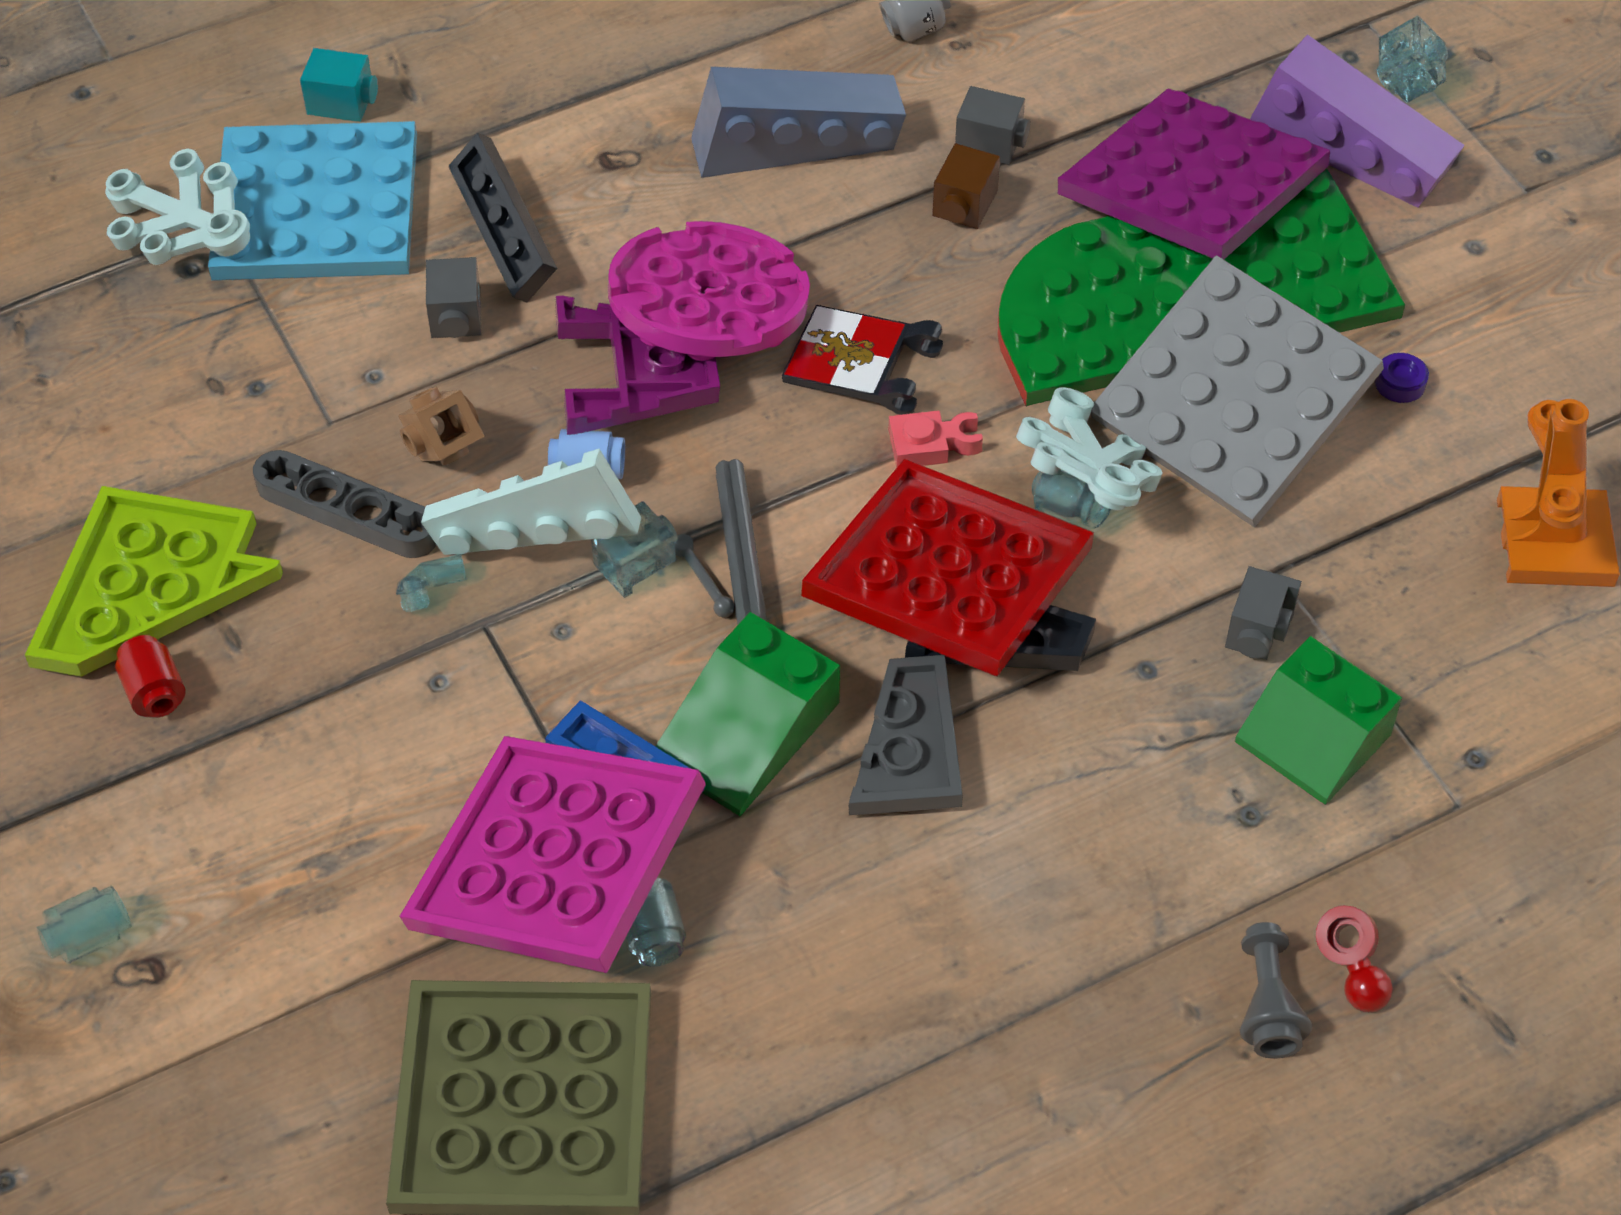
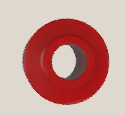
M140 635L127 640L119 647L115 669L133 711L139 716L154 718L164 717L172 713L183 701L186 689L167 646L160 643L153 636Z

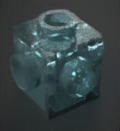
M1418 15L1380 36L1379 66H1377V75L1380 82L1387 90H1394L1406 103L1425 93L1432 92L1439 85L1446 82L1448 51L1445 42Z

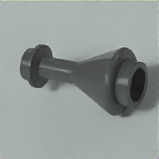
M1261 922L1251 925L1247 928L1246 936L1241 941L1242 950L1248 955L1255 956L1258 985L1241 1024L1240 1035L1245 1042L1254 1046V1051L1257 1055L1276 1059L1292 1056L1302 1049V1041L1312 1031V1022L1282 982L1279 953L1288 948L1289 938L1281 931V927L1278 924L1272 922Z

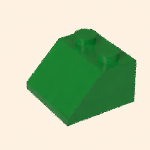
M1309 636L1276 670L1237 733L1235 742L1326 805L1391 736L1402 697L1312 636Z

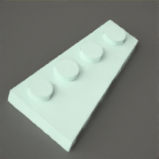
M596 449L584 453L582 462L567 466L563 461L544 466L541 476L526 481L517 475L502 480L498 490L487 493L478 488L427 505L421 523L444 555H462L470 552L497 549L508 550L516 547L561 544L571 541L638 534L641 516L601 450Z

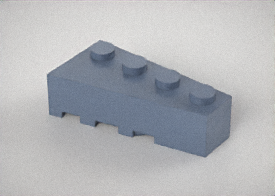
M711 67L691 139L701 178L894 150L906 112L894 75Z

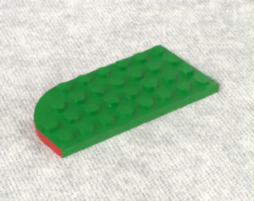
M1327 168L1224 259L1339 333L1400 319L1403 316L1404 301ZM1112 216L1068 226L1048 236L1034 246L1020 260L1009 276L1001 296L998 314V342L1000 350L1025 406L1051 401L1055 390L1061 387L1074 389L1082 393L1106 388L1213 258Z

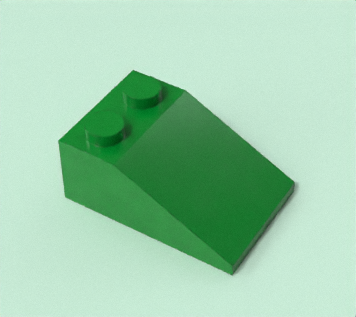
M749 612L716 648L655 747L689 768L699 770L706 783L705 790L702 793L736 815L741 816L840 703V665L754 613Z

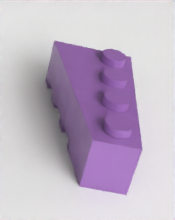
M1306 35L1278 66L1250 120L1263 122L1271 128L1295 137L1307 139L1310 143L1329 149V166L1417 208L1446 175L1465 146L1309 35Z

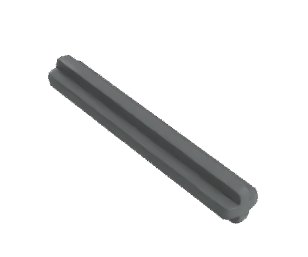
M738 459L731 461L722 460L715 467L737 625L749 612L767 621L744 465Z

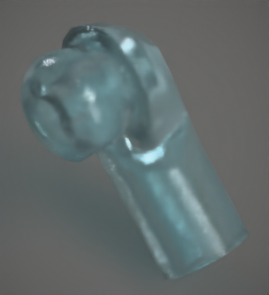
M461 554L422 562L397 583L396 595L401 597L402 609L406 612H412L428 608L430 599L427 595V589L467 580Z

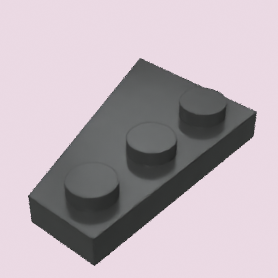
M945 655L889 659L874 712V722L868 743L865 744L862 754L861 768L855 787L853 786L850 796L849 815L962 807L963 793Z

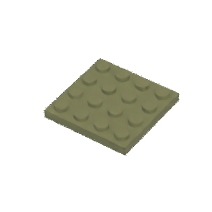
M411 980L386 1200L389 1214L639 1215L651 1011L650 983Z

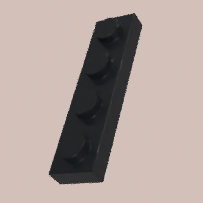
M477 132L448 167L512 297L527 303L558 268L492 139Z

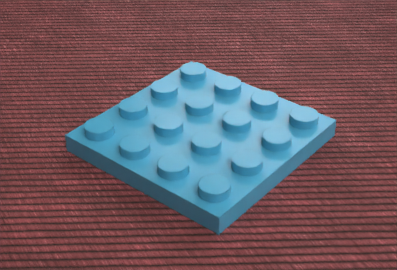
M415 121L224 127L220 162L228 163L238 179L237 185L233 189L235 210L243 212L250 223V240L242 251L231 256H220L215 251L210 250L208 269L211 280L409 274L417 146Z

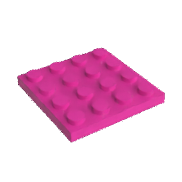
M504 736L404 907L400 918L407 929L411 931L607 973L706 783L700 771L696 769Z

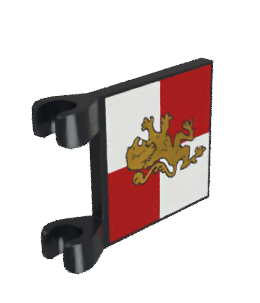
M816 304L783 371L782 382L877 402L899 415L911 414L917 406V398L913 397L916 391V383L908 378L889 380L904 345L922 356L929 358L937 357L943 347V341L939 339L942 333V325L933 320H923L909 324Z

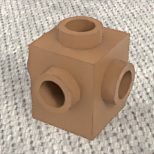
M437 386L429 388L410 398L409 402L412 408L398 415L404 426L400 429L401 438L408 451L415 457L419 456L421 461H440L442 466L450 464L470 452L467 447L468 445L485 437L478 424L479 418L473 404L463 395L461 390L440 392ZM433 417L438 422V431H436L430 418Z

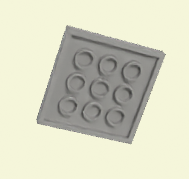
M1216 255L1097 398L1090 415L1115 434H1125L1136 443L1144 445L1146 447V455L1255 528L1384 369L1383 360Z

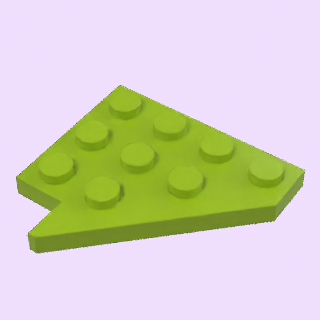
M102 486L27 648L25 657L29 667L82 677L117 660L119 647L133 637L150 635L158 640L280 580L283 575L280 560L245 554L257 525L254 512Z

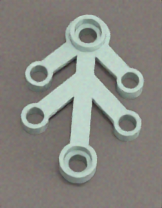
M193 149L180 150L170 160V167L179 179L180 200L147 187L140 175L128 169L117 170L107 178L105 193L117 212L130 214L143 207L162 215L137 224L130 217H120L114 220L107 228V235L118 250L131 249L141 242L140 249L149 263L160 265L174 256L203 247L215 251L220 256H231L242 251L249 243L250 223L243 212L235 210L233 189L236 187L238 179L228 163H215L209 166L203 174L205 183L211 193L214 194V214L201 208L200 175L204 170V164ZM187 227L195 229L171 239L167 235Z
M1057 388L1048 407V412L1051 415L1050 423L1060 430L1069 432L1073 439L1052 429L1049 424L1033 417L1022 419L1016 438L1022 444L1035 448L1031 465L1035 469L1050 475H1058L1061 473V470H1064L1086 482L1090 491L1095 494V500L1102 506L1113 510H1123L1125 507L1138 504L1141 497L1140 490L1146 492L1156 490L1163 472L1157 465L1142 460L1146 450L1144 445H1140L1129 436L1121 434L1117 436L1114 443L1104 448L1100 446L1087 424L1094 402L1084 393L1070 388ZM1120 463H1123V464H1126V465H1130L1131 468L1129 469V468L1124 467V466L1119 465V464H1120Z

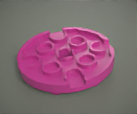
M690 221L686 222L685 230L662 234L660 228L656 227L635 236L617 251L609 267L608 299L614 314L620 322L639 336L640 340L646 345L659 346L671 351L688 354L695 360L707 361L714 357L744 355L780 345L784 339L797 330L806 316L810 283L807 271H801L793 262L794 253L770 236L734 224Z

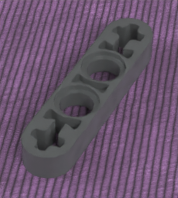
M275 450L261 455L253 466V476L257 491L268 502L403 557L419 558L429 554L436 547V543L421 523L425 507L288 451ZM283 473H287L288 478L285 477V476H282V474H283ZM270 476L275 477L273 480H269ZM328 487L337 491L334 497L324 502L313 501L309 498L310 494L319 488ZM372 505L382 509L381 513L371 520H360L354 517L355 512L364 506ZM417 527L422 528V532L417 531ZM403 530L411 533L409 535H404Z

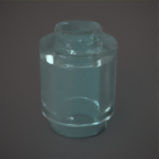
M657 878L626 936L629 951L637 956L640 964L649 967L668 964L679 958L684 952L683 942L686 938V931L673 886L669 881L662 878Z
M112 885L100 891L94 886L42 911L45 923L36 927L39 938L49 957L53 959L61 955L63 960L70 964L121 939L120 932L131 928V921L120 896Z

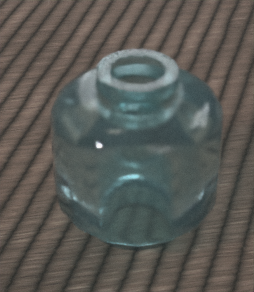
M1061 470V473L1058 475H1050L1039 471L1034 478L1032 495L1034 496L1035 510L1089 531L1102 525L1111 509L1102 506L1095 500V494L1090 491L1086 482L1064 470Z

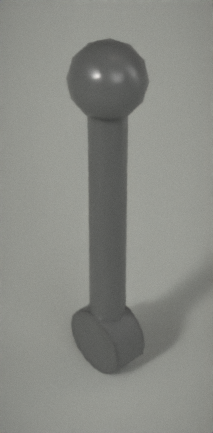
M686 534L677 535L672 541L673 553L686 559L714 601L713 609L715 614L723 618L729 617L735 608L733 601L729 597H723L693 552V539Z

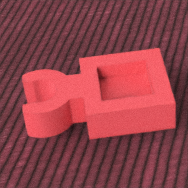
M940 410L889 416L888 430L896 468L904 459L926 466L948 463V451H955L967 456L982 452V434H964L977 431V413H960L953 417L951 421L942 422Z

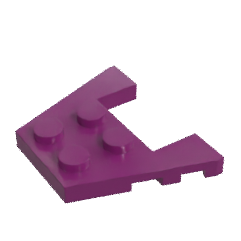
M556 296L555 315L558 339H611L617 388L565 389L564 409L567 435L580 434L719 402L720 381L716 357L707 361H699L691 358L688 354L671 351L659 346L646 345L640 340L639 336L620 322L610 304L599 302L597 310L575 306L574 297Z

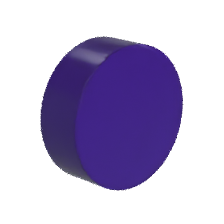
M1393 353L1382 359L1384 369L1375 379V386L1382 396L1394 402L1408 403L1419 399L1424 394L1429 371L1421 359L1408 353Z

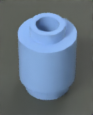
M561 429L559 439H550L548 465L563 461L567 466L582 462L584 453L600 449L616 477L622 479L625 466V438L613 437L612 432L588 431L567 435V430Z

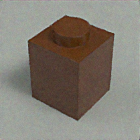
M955 143L934 181L932 216L978 229L998 191L1000 156Z

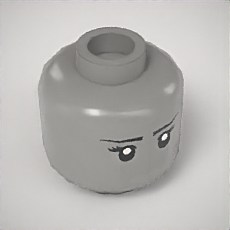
M884 0L879 3L890 34L893 37L899 35L906 42H913L943 28L946 21L944 10L951 8L950 0Z

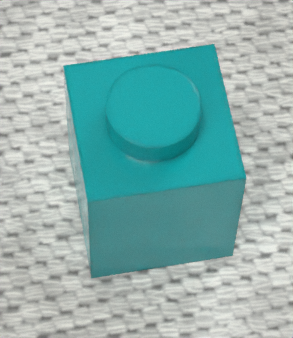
M313 48L300 78L307 115L361 122L368 104H373L377 97L378 80L376 76L371 75L369 57L365 54Z

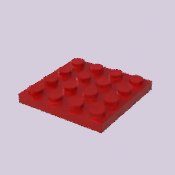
M904 459L803 578L801 596L998 677L1092 549L1094 532Z

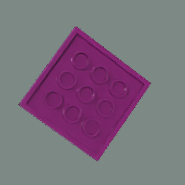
M1168 88L1058 177V194L1208 257L1214 258L1217 255L1224 260L1329 167L1330 150L1310 143L1307 139L1295 137L1271 128L1263 122L1250 120L1229 112L1223 107L1211 105L1190 97L1182 91Z

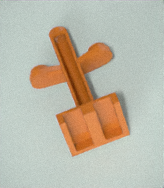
M1564 399L1560 402L1555 400L1541 401L1529 410L1527 416L1528 427L1543 454L1539 487L1501 486L1497 497V506L1502 508L1504 520L1501 530L1502 547L1507 549L1509 567L1506 573L1507 583L1615 587L1620 573L1607 490L1587 489V420L1589 410L1582 402L1575 399Z

